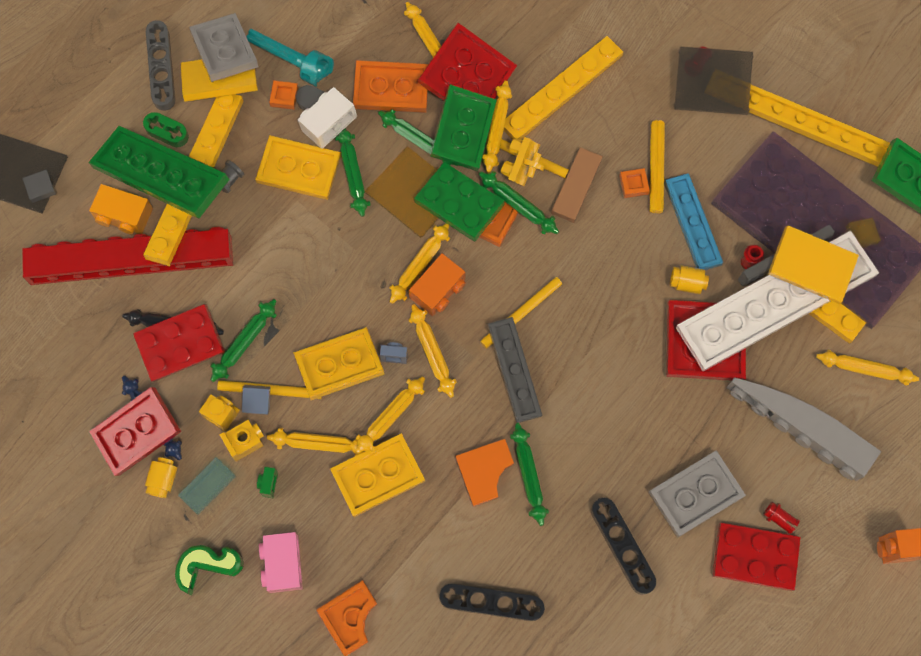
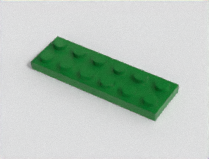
M121 126L116 128L88 162L93 169L198 219L230 180L226 173Z

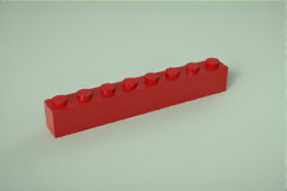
M212 227L208 231L186 230L170 266L145 259L143 254L152 237L145 234H137L133 238L125 239L122 237H110L104 241L85 239L82 243L63 241L51 246L34 244L30 248H22L23 278L30 285L234 266L232 237L229 230L223 227Z

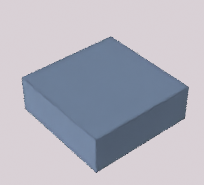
M244 385L242 412L268 415L270 411L271 387Z

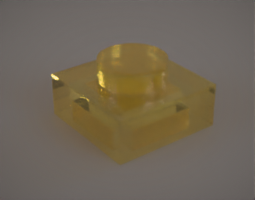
M873 217L851 222L846 226L847 231L853 233L862 248L876 245L881 241Z

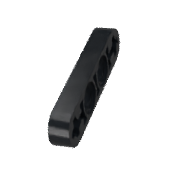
M599 498L591 507V514L631 588L640 595L650 593L656 586V578L614 502L608 498ZM599 504H602L604 507H610V510L607 512L610 520L613 517L617 519V521L610 523L606 528L603 523L607 522L605 515H598L597 513L600 508ZM612 527L621 528L624 532L623 540L618 542L612 540L609 535L610 529ZM625 551L635 552L637 555L635 565L625 564L623 561V553ZM642 564L644 569H641L639 572L643 578L648 577L650 579V582L647 583L648 589H645L644 586L638 587L639 576L637 573L631 576L629 571L635 570Z
M458 584L445 585L439 594L441 604L450 610L524 621L540 619L545 610L544 603L539 597ZM450 589H454L456 595L463 596V590L469 591L466 598L467 607L461 606L463 600H454L453 604H448V599L443 597L444 593L447 594ZM475 593L483 594L486 598L485 606L474 608L470 602L471 596ZM502 597L510 598L513 602L512 610L505 613L501 612L497 606L498 600ZM517 598L522 599L521 605L526 606L531 601H534L535 606L539 607L540 611L535 612L534 616H529L528 610L520 609V615H516Z

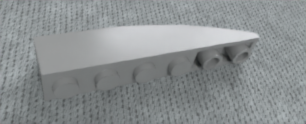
M734 378L726 387L731 391L730 394L735 399L750 404L756 414L768 417L774 422L773 424L777 429L793 435L799 445L814 450L818 453L817 456L820 460L827 464L832 463L840 469L841 475L849 480L854 479L858 481L863 478L881 453L880 450L838 420L793 396L738 378Z

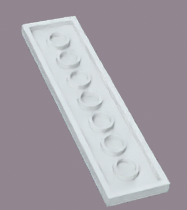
M851 231L829 242L859 255L846 293L879 274ZM768 275L678 324L676 329L702 371H705L827 304L831 300Z

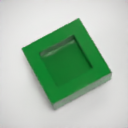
M265 467L264 473H260L258 476L257 489H260L259 493L262 497L274 498L278 471L275 468Z

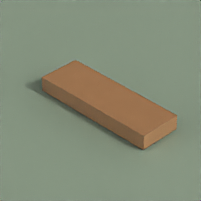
M581 147L579 148L551 214L570 222H575L603 156Z

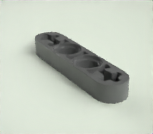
M155 20L146 27L151 98L157 109L166 111L174 106L176 100L170 34L164 22ZM156 30H161V32L159 33L161 42H157L156 37L154 35L156 34ZM157 50H164L166 52L162 59H155L153 57ZM165 71L168 73V77L163 81L155 79L158 72ZM160 89H164L167 96L164 102L160 101L162 98Z

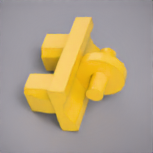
M526 137L523 140L513 139L510 145V152L517 154L515 163L505 161L501 173L509 177L510 181L525 186L527 178H533L536 170L544 171L545 166L539 164L542 155L537 153L540 144Z

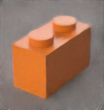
M442 253L409 289V298L433 317L437 311L441 313L450 302L448 299L453 293L458 294L466 284V272Z
M921 528L896 530L878 537L877 552L879 557L882 558L883 564L911 562L921 559Z

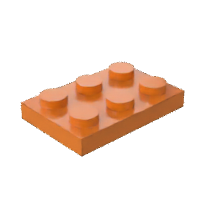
M356 60L353 96L355 109L383 111L394 109L395 111L426 113L428 89L417 81L429 64Z

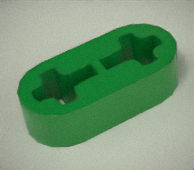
M157 112L149 113L144 117L143 126L151 137L176 148L182 147L188 142L189 134L185 126L180 122ZM157 121H158L159 124H160V126L162 127V128H160V127L155 126V127L152 129V127H151L150 124H151V123L156 124ZM169 131L177 134L180 131L182 136H176L174 139Z

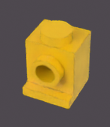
M211 394L199 410L204 419L225 432L240 412V409L235 407L227 398L221 395L216 398Z
M249 420L226 433L219 434L236 462L263 447L260 440L264 437L257 423L251 425ZM247 434L245 441L241 442L238 440L239 436Z

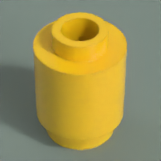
M683 265L673 267L670 287H675L678 291L701 294L702 290L707 289L709 275H705V269Z
M158 457L157 461H151L144 485L147 487L146 494L166 498L167 494L171 493L178 469L176 466H173L174 461Z

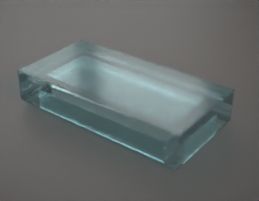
M216 457L178 496L199 515L236 476Z

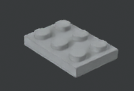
M236 13L189 27L211 82L258 68L257 59Z
M717 450L649 491V494L677 538L746 496Z

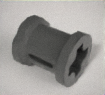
M227 160L225 162L226 166L221 171L226 173L230 179L222 189L225 193H229L231 191L230 187L234 182L244 176L243 171L236 164Z

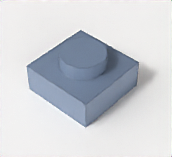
M394 342L381 345V362L407 364V347Z

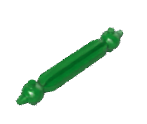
M394 109L387 112H378L382 118V126L384 128L392 126L397 133L431 154L433 138L404 119L396 118V111ZM446 162L449 165L459 166L453 163Z
M345 128L335 137V141H339L342 144L340 149L350 195L354 199L353 203H350V208H354L361 217H364L367 206L371 204L370 201H366L363 198L365 190L355 147L351 143L352 139H355V134H351Z
M495 171L479 173L484 188H492L498 197L534 224L541 225L542 234L559 233L554 216L546 218L543 211L505 182L497 181L495 176L497 173Z
M275 299L263 304L260 302L258 304L260 313L254 315L222 355L221 362L217 364L213 362L210 365L212 368L210 380L212 382L229 377L227 368L235 365L264 328L267 318L272 317L274 319L276 317L275 305L277 301Z
M516 423L515 431L510 435V438L517 443L516 453L528 501L533 507L529 511V516H532L540 526H543L544 518L549 513V510L542 506L543 496L531 447L526 442L530 437V433H527L519 423Z

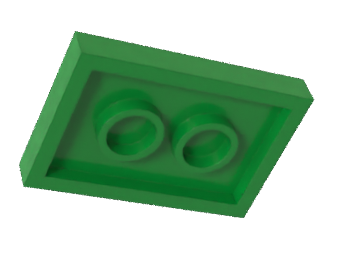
M450 84L447 89L430 156L477 171L480 168L497 100Z
M895 138L891 141L871 181L921 214V153L899 138Z
M446 162L439 167L414 198L416 204L474 242L505 205L503 199Z

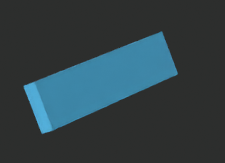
M689 173L665 180L666 190L696 268L708 270L722 266L723 260Z

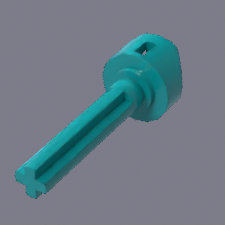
M253 29L248 31L246 36L248 42L300 68V78L317 87V83L333 71L334 60L317 50H313L308 55H305Z

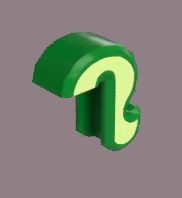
M204 545L191 546L182 553L176 565V583L180 590L192 596L199 569L234 577L244 567L242 556L234 549L228 547L223 548V554L219 556L210 547Z

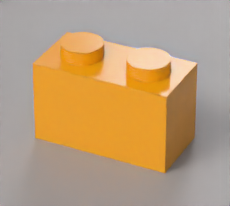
M101 184L89 211L95 218L96 223L105 227L113 225L118 227L120 231L132 235L133 232L143 233L153 207L146 198Z

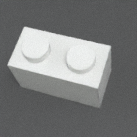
M333 87L330 91L323 93L311 108L304 110L298 122L302 132L323 149L357 118L354 104Z

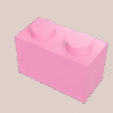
M297 533L263 536V543H259L260 559H265V570L261 571L262 587H267L269 593L302 590Z

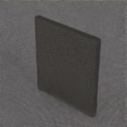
M694 47L679 48L674 110L748 115L750 110L749 98L752 61L754 58L753 52Z
M0 134V200L43 214L50 197L32 203L22 178L47 170L55 187L68 156Z

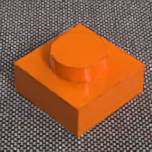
M273 80L269 101L270 107L295 110L296 94L299 88L298 83Z
M645 168L620 172L619 177L624 198L649 194L650 190Z

